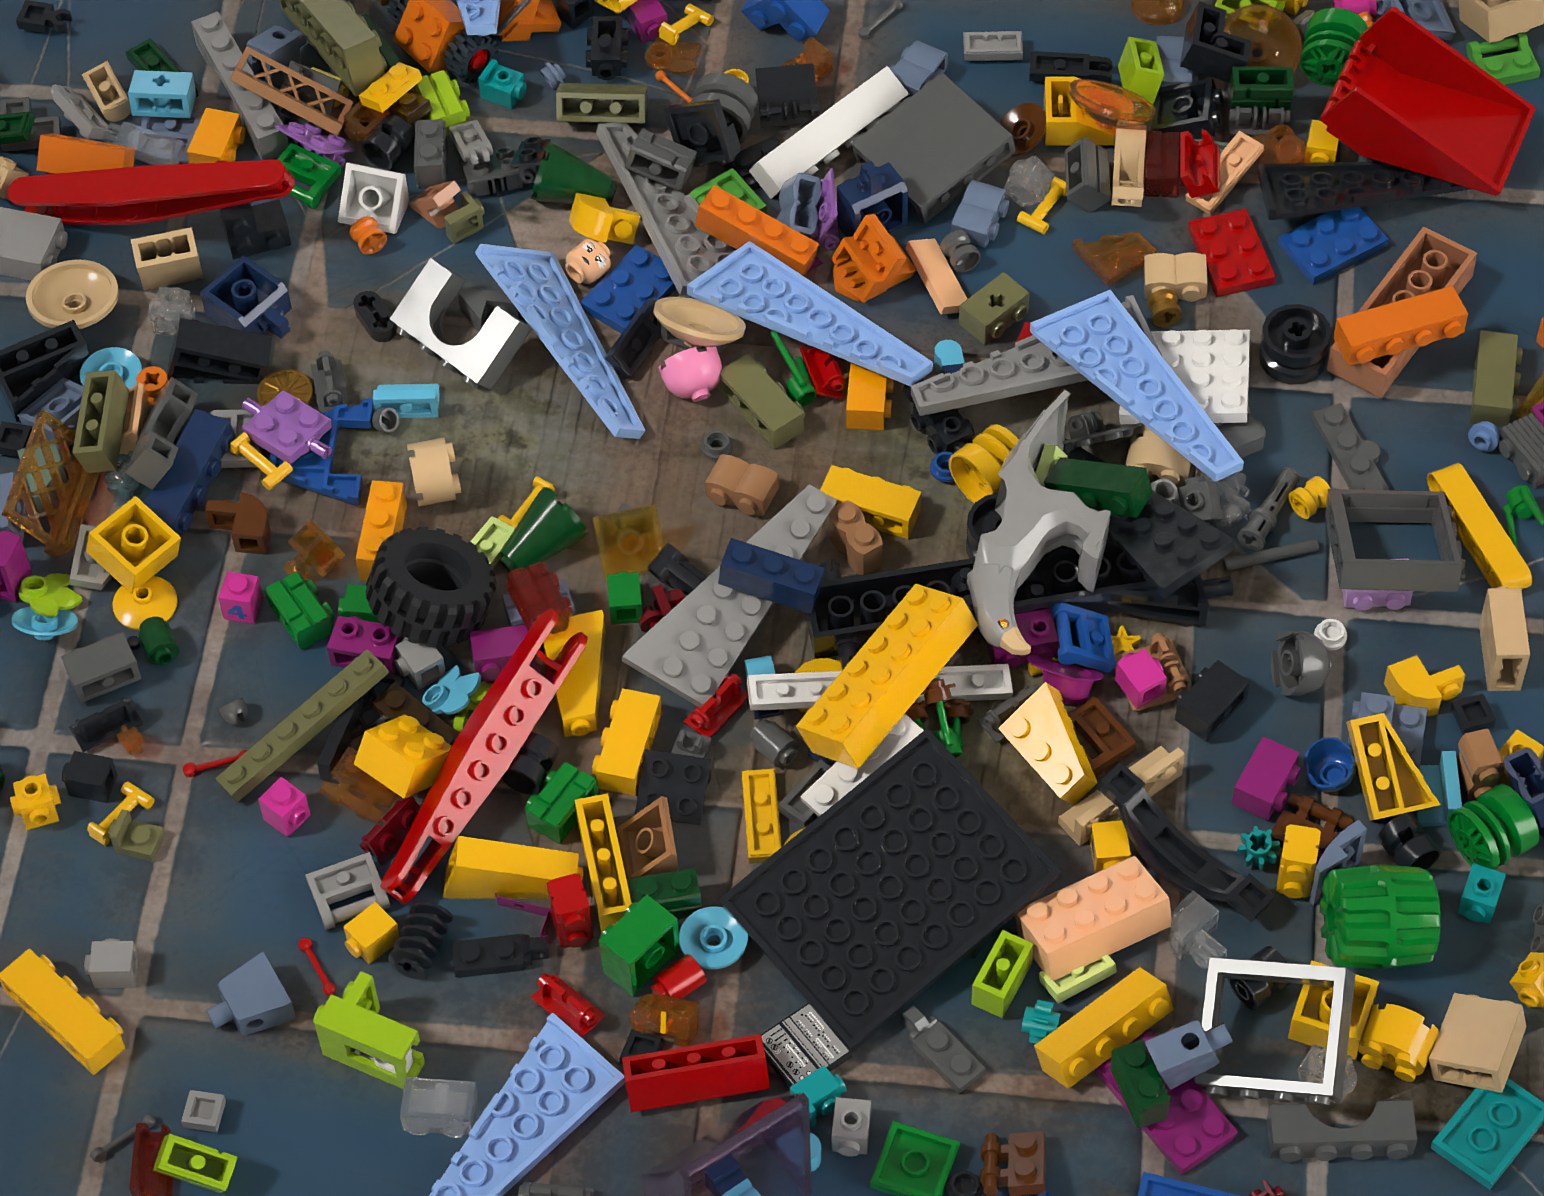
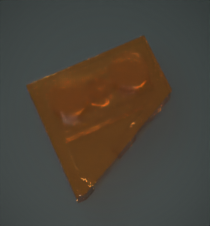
M1138 231L1123 233L1119 236H1100V241L1083 243L1082 238L1072 241V250L1107 286L1144 265V256L1157 253V250Z

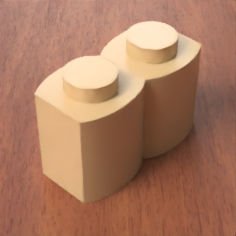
M1154 253L1144 256L1145 299L1153 292L1161 289H1171L1175 291L1178 299L1189 302L1206 298V255L1201 253H1182L1178 255Z

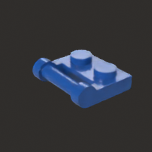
M1066 603L1055 604L1051 608L1053 621L1057 625L1060 645L1057 653L1060 664L1072 665L1076 663L1110 673L1116 666L1108 616ZM1069 621L1075 625L1078 647L1073 646Z

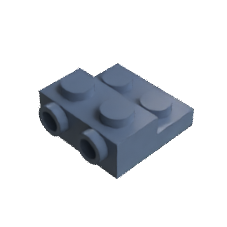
M1378 0L1376 3L1378 15H1383L1391 7H1396L1441 40L1451 41L1456 33L1441 0Z
M63 377L17 416L23 425L32 426L33 430L39 432L44 441L54 439L58 449H65L74 445L84 387Z
M1362 692L1361 700H1354L1351 720L1384 713L1415 766L1420 769L1427 708L1394 704V696ZM1349 736V737H1348V745H1349L1350 748L1352 749V744H1351V740H1350V736Z

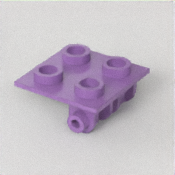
M306 121L305 124L289 122V125L275 126L277 130L293 138L295 145L341 165V168L346 162L344 154L355 151L354 148L345 144L346 140L334 134H327L322 131L323 128L310 121Z
M830 168L824 179H820V199L815 206L818 215L817 226L813 234L808 238L816 241L821 246H825L828 250H833L839 243L834 173L833 169Z

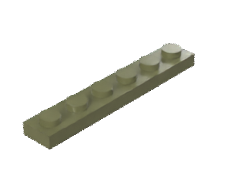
M366 649L215 779L238 803L384 678L389 671L382 662Z

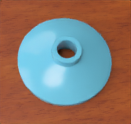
M110 347L96 351L84 361L80 369L82 386L84 387L86 373L116 370L129 389L137 383V375L142 370L141 362L133 352L124 348Z
M25 607L12 615V625L16 629L34 635L36 639L44 641L51 640L54 636L68 633L74 630L78 624L77 616L69 610H59L57 616L47 617L35 613L31 607Z
M706 907L693 912L686 918L679 932V943L683 954L691 955L701 968L720 969L735 963L743 955L748 943V934L724 908ZM711 941H718L720 943L716 946L708 945Z

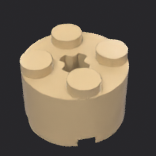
M1149 430L1144 431L1143 437L1137 438L1136 434L1131 438L1125 465L1146 468L1150 484L1159 479H1168L1178 488L1186 486L1185 479H1188L1191 462L1153 431Z
M443 437L407 444L408 451L414 450L415 452L414 457H409L416 494H423V499L417 500L418 507L456 500L455 494L461 493L458 474H451L449 462H455L452 442L445 443V438Z

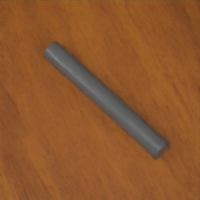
M1317 539L1224 558L1223 567L1225 571L1318 552L1319 544Z

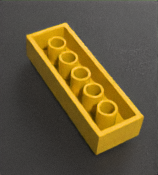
M915 584L796 725L812 753L856 769L863 765L978 626L963 598L919 584Z

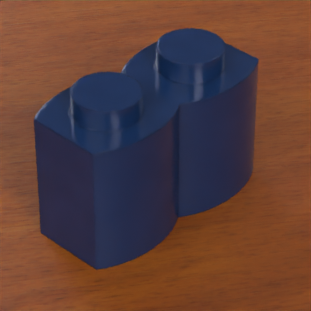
M1525 747L1504 757V765L1513 790L1526 802L1535 817L1537 826L1542 828L1544 827V771L1537 754L1530 748Z

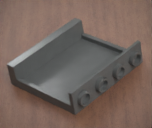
M943 72L936 78L927 81L922 89L912 97L906 98L898 108L890 114L883 116L874 127L860 134L855 142L852 143L854 155L858 163L864 159L867 163L872 161L874 167H879L890 162L904 180L908 190V201L915 207L917 217L924 224L965 193L971 180L980 181L1015 153L1012 134Z

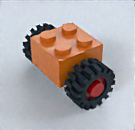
M389 0L388 4L391 6L387 8L389 17L398 24L392 40L428 72L451 71L462 82L470 84V81L475 83L491 59L499 56V45L491 36L467 35L459 8L451 0Z

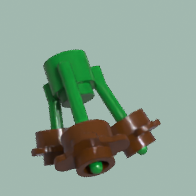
M934 678L926 687V690L921 693V695L924 694L925 700L918 704L915 701L905 714L920 728L925 730L922 723L929 716L924 708L929 703L935 702L942 730L933 733V735L956 758L963 754L961 748L964 747L961 736V725L969 722V715H972L974 712L970 708V702L960 698L950 699L952 698L950 688L956 687L955 683L945 685L944 679L937 680Z

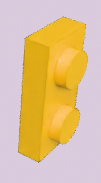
M398 62L359 95L361 104L383 113L422 80L420 70Z

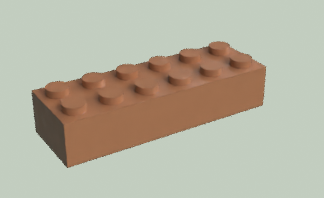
M1423 226L1358 312L1453 286L1459 295L1473 276L1478 253ZM1334 342L1330 348L1327 371L1382 398L1419 349V346L1403 350L1395 355L1378 357L1367 363H1357L1348 366L1336 342Z

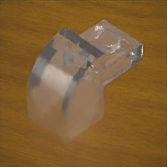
M1194 890L1178 904L1173 912L1169 945L1173 955L1180 963L1190 954L1197 965L1206 969L1209 965V957L1226 958L1228 950L1210 936L1217 928L1219 910Z

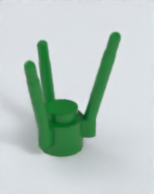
M772 331L771 336L794 375L787 381L786 395L793 402L797 401L802 407L807 406L818 395L808 370L800 356L796 358L800 371L798 370L776 331Z
M1526 485L1516 486L1509 490L1506 494L1508 504L1503 506L1507 520L1508 536L1516 549L1514 515L1520 519H1527L1534 515L1544 527V514L1534 499L1530 488Z

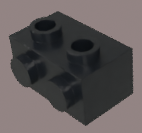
M1217 660L1209 669L1205 667L1199 673L1195 684L1189 690L1184 689L1178 695L1175 701V721L1207 742L1247 700L1250 681Z

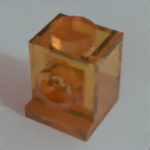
M359 101L344 115V126L346 127L344 131L354 142H357L359 139L363 142L371 132L376 130L378 124L390 112L386 109L381 113L362 105L361 101ZM368 122L369 125L364 127L360 123Z

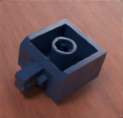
M872 161L861 165L860 176L848 179L837 186V223L846 237L853 236L865 215L870 214L877 216L889 234L907 226L908 190L904 180L890 162L879 167H874Z
M245 255L200 292L205 315L220 326H227L246 332H257L261 335L268 330L281 339L290 332L289 322L284 317L292 309L287 288L279 279Z

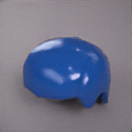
M1323 737L1312 743L1304 755L1303 760L1307 777L1312 786H1315L1320 791L1337 792L1350 785L1356 774V761L1352 749L1347 743L1336 737Z

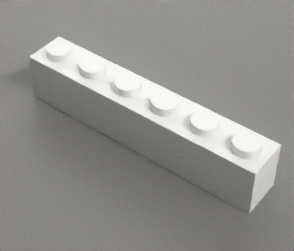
M886 66L760 159L749 172L770 199L780 193L782 185L788 179L799 172L813 175L819 170L816 165L822 161L825 164L830 163L840 154L838 149L844 144L847 148H850L860 132L864 129L870 130L879 122L883 115L893 112L901 105V101L909 93L889 67Z

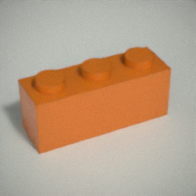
M54 133L40 135L36 170L47 172V174L133 167L135 148Z

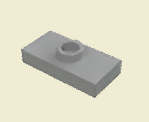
M1022 31L963 32L964 61L1023 60Z

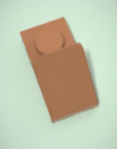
M455 180L429 186L408 204L436 228L442 229L445 227L444 217L452 211L459 209L454 202L453 196L460 192L461 189Z

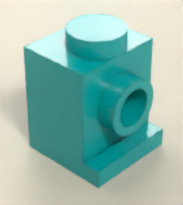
M491 59L478 78L481 99L512 109L516 102L521 100L526 93L527 84L524 81V74L498 65L495 59Z
M823 1065L790 1087V1100L797 1099L803 1108V1120L812 1129L816 1126V1117L833 1112L836 1097L841 1098V1094L846 1092L847 1089L841 1077L837 1073L832 1075L826 1066Z

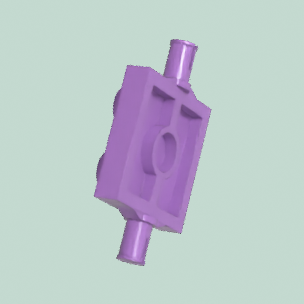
M283 390L273 400L263 406L251 398H247V401L243 402L242 409L253 414L254 417L242 426V433H247L252 442L276 457L287 461L291 465L301 455L309 451H313L323 459H327V456L331 455L332 448L320 442L321 437L332 428L331 419Z

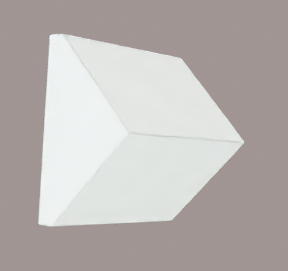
M346 163L338 222L353 225L358 219L370 216L377 221L379 229L388 233H397L410 202L406 175Z

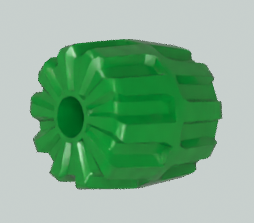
M1366 865L1329 871L1322 885L1324 897L1320 900V913L1324 916V925L1320 930L1321 937L1326 939L1325 953L1327 958L1331 959L1333 965L1353 968L1390 969L1425 965L1433 960L1440 939L1441 913L1438 891L1434 879L1428 870L1408 866Z

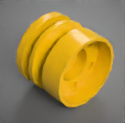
M990 425L983 433L975 437L973 443L965 444L949 458V469L955 483L973 503L987 495L999 492L1002 477L998 473L1004 459L1019 440L1012 432L1001 425Z

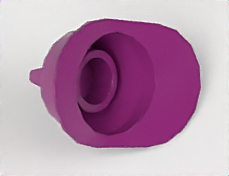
M1027 655L1026 657L1029 663L1042 669L1043 684L1047 682L1059 690L1063 698L1062 702L1066 704H1085L1093 682L1103 679V674L1092 668L1078 665H1063L1059 661L1037 655Z

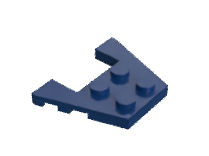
M370 398L362 400V404L347 407V404L335 406V409L332 411L323 412V415L331 419L332 428L321 437L320 442L332 448L331 455L327 456V459H323L313 451L301 455L291 464L293 471L281 481L353 505H360L363 485L362 475L333 474L332 466L340 427L372 428L371 420L374 414L373 399ZM272 453L270 454L269 461L276 467L284 462Z

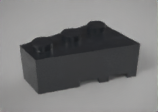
M180 318L169 355L168 381L173 377L174 379L194 378V383H204L205 379H223V384H260L265 378L268 368L272 337L261 335L257 332H246L227 326H217L194 319Z
M74 320L0 350V390L16 422L20 420L17 415L63 377L68 380L80 371L84 361L89 357L87 344Z

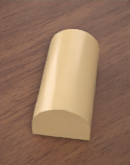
M108 61L81 74L106 120L118 122L125 119L131 113L129 99Z

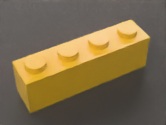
M608 793L575 800L577 822L601 934L609 925H615L624 917L626 909L632 904Z
M29 948L0 972V983L4 992L91 1074H97L125 1049L121 1037L124 1033L122 1028L113 1018L109 1017L106 1020L100 1014L101 1010L89 996L83 999L77 993L78 988L69 977L64 975L61 978L55 973V966L45 955L42 954L38 957Z
M1141 967L1137 968L1034 1045L1042 1070L1067 1089L1071 1088L1111 1058L1112 1050L1129 1044L1174 1010L1167 985Z

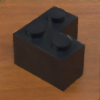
M1199 1L1186 24L1180 67L1230 83L1232 67H1246L1248 64L1251 41L1224 32L1227 10Z
M279 199L251 206V203L219 209L233 260L241 258L243 255L249 257L254 254L277 250L291 245L288 225Z

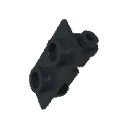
M530 137L521 141L511 167H519L520 177L524 182H535L541 160L545 159L546 156L545 148L548 142L551 143V139L541 140L540 137Z
M123 697L120 699V702L105 708L102 712H96L82 720H75L76 724L69 728L82 752H86L143 725L132 698L125 700Z

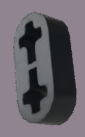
M364 291L356 295L353 301L355 314L370 337L377 342H387L393 339L397 332L396 324L390 320L392 313L380 296L372 291ZM368 304V306L373 307L374 311L370 312L368 307L364 305ZM380 321V323L387 328L382 329V327L380 326L377 327L376 322Z

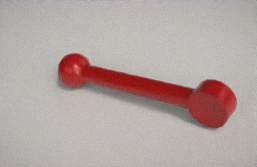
M247 750L241 751L236 756L194 765L193 763H186L183 766L184 775L186 777H193L197 771L234 763Z
M309 938L300 939L298 942L301 952L306 953L324 985V994L327 996L334 995L337 988L333 983L329 982L313 953L311 940Z

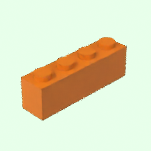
M713 185L699 205L694 226L731 247L738 249L748 241H751L804 277L813 265L819 243L723 189Z
M1449 286L1337 318L1333 338L1348 366L1357 363H1367L1378 357L1395 355L1406 349L1417 346L1423 347L1434 341L1457 337L1465 332L1468 312L1454 287Z

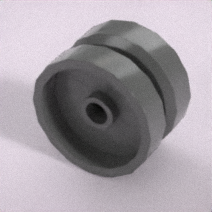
M718 72L709 73L701 77L695 85L691 102L719 99L726 123H734L739 143H743L748 135L751 120L758 106V97L754 89L744 80L731 74Z

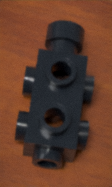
M905 384L903 393L913 403L911 421L917 431L924 430L928 435V445L934 454L939 452H951L954 454L965 444L972 443L975 434L973 426L968 419L962 418L958 408L920 416L911 396V386Z

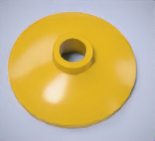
M153 576L143 585L136 587L132 594L125 587L121 586L113 598V611L115 617L122 625L129 629L140 631V624L147 618L158 616L167 622L176 611L178 603L177 594L174 587L167 580Z

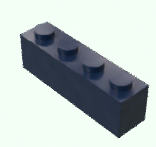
M195 409L175 445L178 447V451L172 467L153 490L151 489L144 502L148 508L180 537L191 526L193 513L198 504L204 502L207 488L212 478H216L220 472L221 458L226 452H230V443L236 439L229 420Z

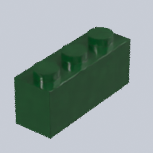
M1059 458L1043 482L1047 489L1074 492L1089 508L1098 511L1106 509L1111 511V515L1135 518L1138 517L1153 493L1146 468Z

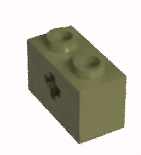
M1003 272L959 305V325L982 344L986 345L994 338L1001 337L1016 321L1020 322L1026 317L1029 312L1030 293Z

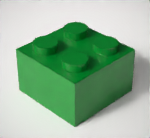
M647 894L639 902H633L626 909L624 917L615 925H609L600 936L599 944L603 973L634 997L653 979V976L658 974L680 952L677 918Z

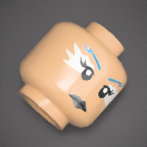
M585 239L567 253L565 268L568 275L577 283H594L609 271L611 265L610 251L602 242L597 243L594 240Z

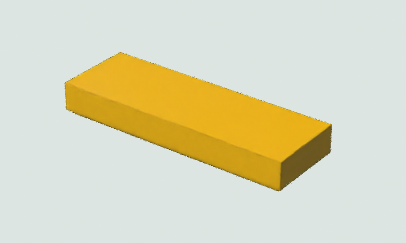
M775 768L742 771L749 864L763 863L782 847Z

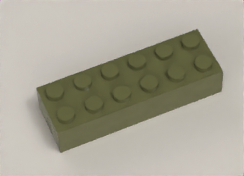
M279 0L282 12L304 34L307 41L356 97L385 74V70L388 68L384 57L379 51V47L382 46L380 37L375 30L371 31L368 28L367 22L362 15L358 16L349 1Z

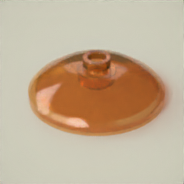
M1258 4L1237 9L1226 17L1224 32L1251 41L1249 61L1246 67H1292L1293 74L1295 73L1300 63L1302 41L1297 26L1287 14L1272 6ZM1260 49L1263 55L1256 58L1252 55V51Z
M1078 79L1072 81L1068 89L1072 100L1088 117L1096 120L1095 123L1105 129H1112L1113 126L1128 128L1146 124L1153 120L1156 114V108L1147 99L1114 84L1090 79Z

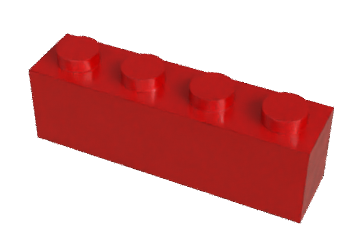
M761 1034L622 1057L631 1112L770 1089Z

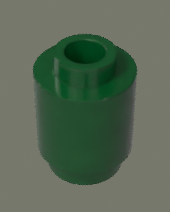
M158 616L145 619L139 626L140 631L138 635L148 661L151 664L161 666L171 663L177 657L179 648L169 623Z

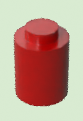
M686 954L653 976L654 985L651 986V989L660 1003L667 1002L672 1006L701 987L707 980L697 961L691 955Z

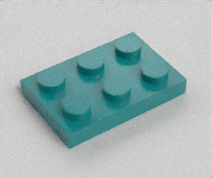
M1509 1078L1502 1093L1476 1088L1435 1137L1430 1148L1490 1190L1544 1123V1102Z

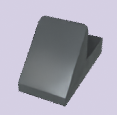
M461 287L458 292L460 310L477 332L481 330L496 306L510 312L518 319L521 317L520 312L504 292Z

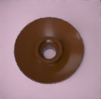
M1023 103L1012 108L999 122L1013 136L1015 153L1011 155L1012 157L1023 155L1032 150L1045 134L1046 112L1035 103Z

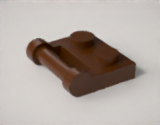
M1094 697L1068 714L1074 727L1099 754V756L1093 759L1084 749L1096 778L1104 769L1136 750L1137 742L1097 697Z

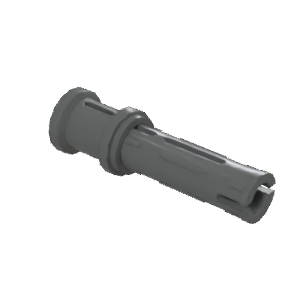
M1284 467L1261 506L1250 513L1249 523L1237 535L1240 544L1252 551H1260L1265 546L1267 534L1274 531L1277 526L1276 516L1285 504L1289 493L1292 492L1296 483L1300 480V475L1296 470Z

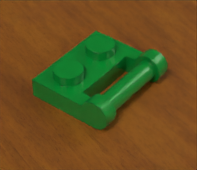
M293 143L277 159L284 164L294 179L311 186L308 191L294 184L292 191L288 195L303 201L305 206L312 209L318 207L321 197L342 173L341 165Z

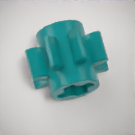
M1254 826L1253 832L1249 835L1241 833L1240 840L1245 845L1237 847V855L1246 856L1245 867H1249L1252 864L1258 866L1260 871H1263L1264 865L1268 861L1276 863L1277 856L1272 851L1280 849V841H1272L1271 829L1265 832Z
M1037 1000L1035 1008L1026 1006L1021 1032L1029 1033L1030 1043L1037 1044L1059 1027L1061 1013L1053 1012L1054 1003Z

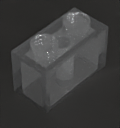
M406 1077L400 1109L403 1131H408L414 1135L440 1133L451 1138H460L463 1135L469 1136V1132L475 1125L479 1100L476 1082Z

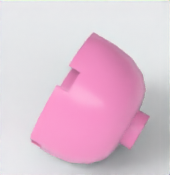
M705 346L707 351L698 352L697 347L690 348L664 360L665 368L659 365L661 377L667 389L674 396L683 399L692 398L693 402H699L711 396L710 391L716 388L720 382V371L722 369L721 359L716 346Z

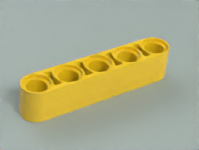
M1456 463L1428 473L1427 484L1429 490L1444 492L1447 506H1452L1451 522L1456 523L1457 535L1491 588L1504 586L1508 588H1521L1522 590L1532 585L1530 569L1464 467L1460 463Z

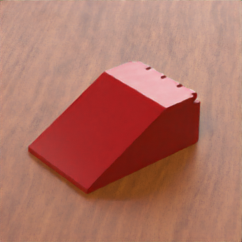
M1391 7L1360 35V40L1355 41L1348 60H1346L1329 97V101L1320 117L1321 122L1327 125L1326 131L1361 156L1490 195H1499L1536 107L1396 7Z

